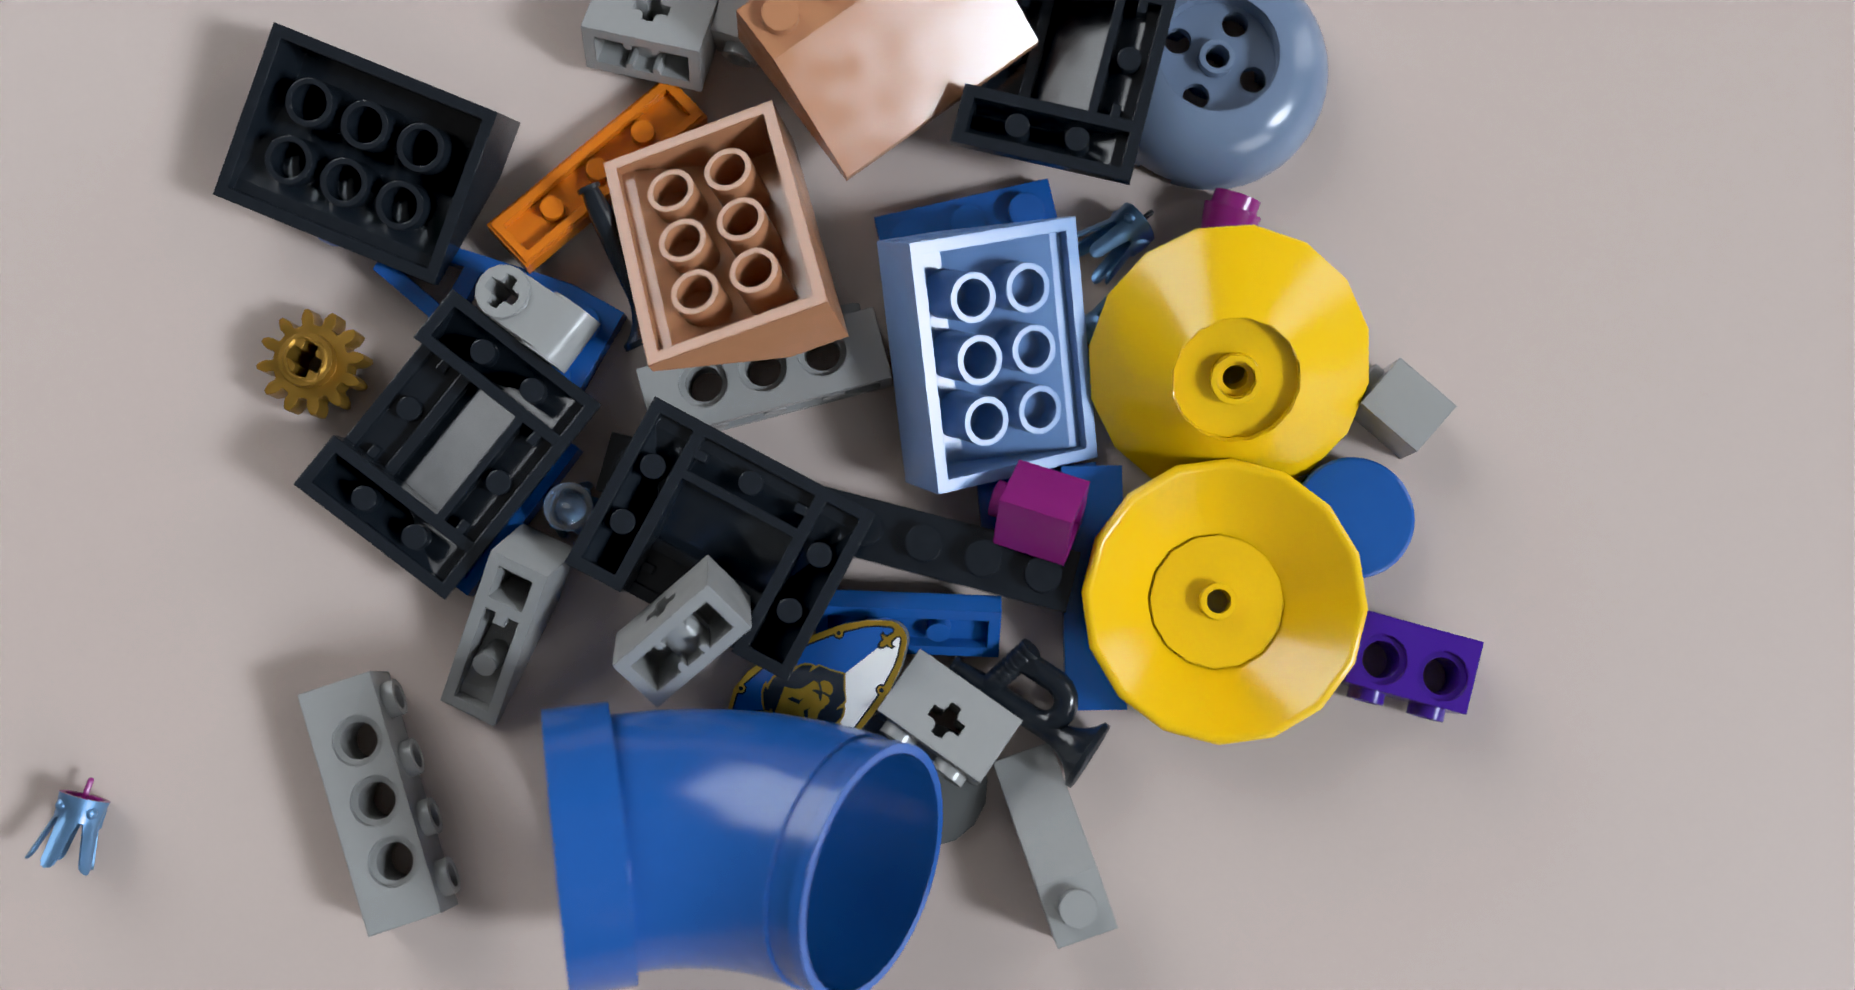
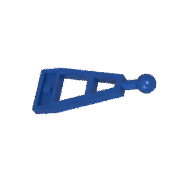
M319 238L325 244H328L330 246H338ZM460 248L450 266L462 269L452 289L472 304L475 299L476 284L480 276L486 270L496 265L511 264ZM379 262L375 264L373 270L428 317L440 305L403 272ZM514 266L553 293L558 292L601 324L566 373L563 374L585 391L626 321L627 316L624 312L571 283L536 272L529 274L524 268Z

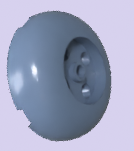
M1176 0L1167 39L1178 42L1187 37L1190 47L1186 52L1180 54L1172 53L1167 49L1166 45L1164 47L1135 165L1139 167L1141 164L1152 172L1171 180L1170 184L1195 190L1231 189L1255 182L1284 165L1298 151L1313 130L1322 111L1328 84V57L1319 24L1304 0ZM1222 22H1237L1243 27L1244 35L1240 37L1228 36L1222 29ZM1206 60H1212L1214 64L1218 63L1222 67H1212ZM1247 71H1254V82L1263 89L1256 93L1247 92L1240 84V76ZM1189 89L1195 96L1207 99L1206 106L1201 108L1183 99V93Z

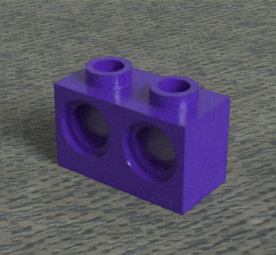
M1368 611L1356 662L1341 684L1348 686L1346 694L1348 698L1383 706L1385 696L1408 702L1407 714L1443 723L1445 713L1467 715L1484 642ZM1373 642L1382 647L1387 658L1385 669L1376 677H1373L1365 670L1362 661L1364 650ZM1432 659L1437 660L1445 670L1444 685L1435 693L1426 687L1423 680L1424 668Z

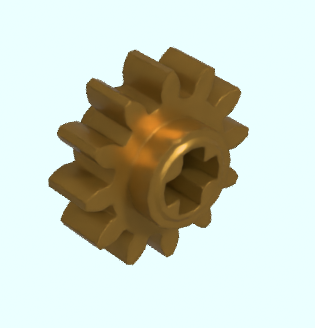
M305 309L301 318V327L285 318L279 319V327L284 333V337L280 341L270 337L263 338L261 341L268 350L274 352L273 359L264 360L256 364V369L276 377L275 380L268 383L264 392L276 399L285 398L284 409L296 415H300L307 408L311 415L320 419H326L329 411L328 402L347 411L351 409L350 399L345 392L350 387L355 390L366 391L368 385L356 376L357 369H365L373 364L371 358L359 352H354L355 349L363 344L365 337L354 329L345 331L346 320L334 313L329 314L323 322L319 314L310 309ZM314 356L322 360L321 367L317 373L308 368Z

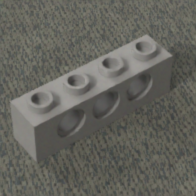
M859 303L840 305L848 337L830 343L840 351V358L834 367L824 371L813 369L807 364L809 351L792 357L778 358L775 360L781 364L780 376L774 383L768 386H758L750 381L751 367L757 361L652 371L648 366L637 368L636 372L646 411L656 396L706 424L723 431L893 386L892 375L874 308L870 307L861 310ZM705 373L719 375L722 379V387L720 393L714 399L701 402L693 398L692 386L699 376Z
M368 671L297 695L368 937L442 913L458 905L455 893L460 891L459 874L453 860L449 856L444 858L438 838V833L442 832L441 814L435 800L432 797L426 798L420 774L424 773L425 770L424 758L419 744L414 738L409 739L402 715L407 713V702L400 683L396 679L391 680L389 671ZM365 723L374 728L378 737L377 747L370 756L362 753L357 744V734ZM382 782L389 785L395 794V806L389 815L380 812L374 802L376 788ZM397 842L406 845L413 854L414 862L409 874L399 872L393 865L392 850Z

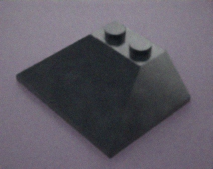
M1017 0L1039 41L1038 45L981 86L965 83L950 139L951 145L1130 185L1176 0Z
M453 289L414 335L413 338L419 341L421 345L346 437L333 435L294 482L297 488L444 600L451 595L602 406Z
M655 396L564 563L619 592H628L651 604L704 557L709 555L751 599L752 628L730 646L733 648L732 652L788 681L877 514Z

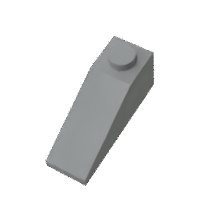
M523 523L491 550L440 699L441 701L492 726H495L500 721L560 599L571 566L564 562L572 546Z
M1045 743L996 760L993 765L1057 948L1060 949L1117 929L1118 926L1097 865L1052 747Z

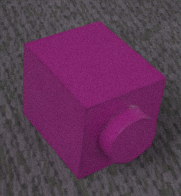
M1019 459L1009 481L999 480L990 500L988 515L996 517L993 543L1064 566L1082 525L1090 481Z

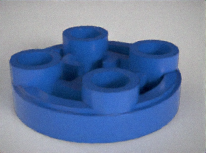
M1346 457L1321 465L1301 481L1303 486L1328 503L1359 552L1363 578L1386 571L1403 556L1413 536L1415 514L1408 490L1391 470L1369 459Z

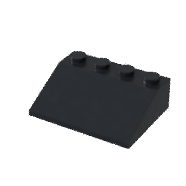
M274 22L213 195L433 285H439L501 177L520 122Z

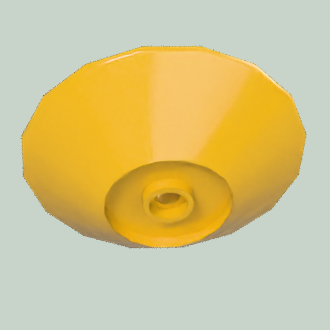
M1254 224L1196 228L1145 253L1107 295L1089 344L1091 400L1114 447L1151 479L1176 465L1234 458L1284 471L1295 479L1309 473L1350 429L1359 403L1369 384V328L1348 280L1307 242ZM1238 365L1245 369V374L1239 382L1230 384L1223 381L1224 371L1228 367Z
M1234 458L1176 465L1128 493L1094 539L1081 591L1089 648L1117 696L1163 731L1215 745L1274 738L1321 710L1356 662L1368 612L1359 552L1331 506L1284 471ZM1213 590L1221 591L1227 600L1226 608L1220 613L1212 612L1207 605V597Z

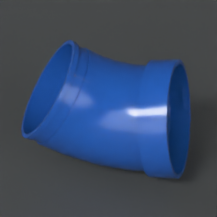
M607 701L541 710L550 820L569 990H618L637 987L638 972L687 968L740 972L767 978L799 990H870L897 961L912 936L925 907L936 872L942 839L943 800L941 785L933 762L921 748L906 742L888 740L878 734L828 721L780 713L730 709H670L610 714Z

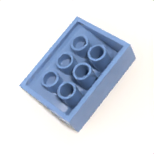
M1076 216L936 231L877 241L906 483L936 494H943L1010 478L1019 459L1050 469L1098 457L1094 410L1091 400L1090 367Z

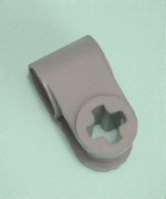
M496 265L489 268L480 276L476 284L475 298L483 312L495 320L503 329L519 339V342L563 374L566 373L601 325L595 318L558 292L553 293L519 268L511 265ZM511 295L518 298L513 305L506 302Z

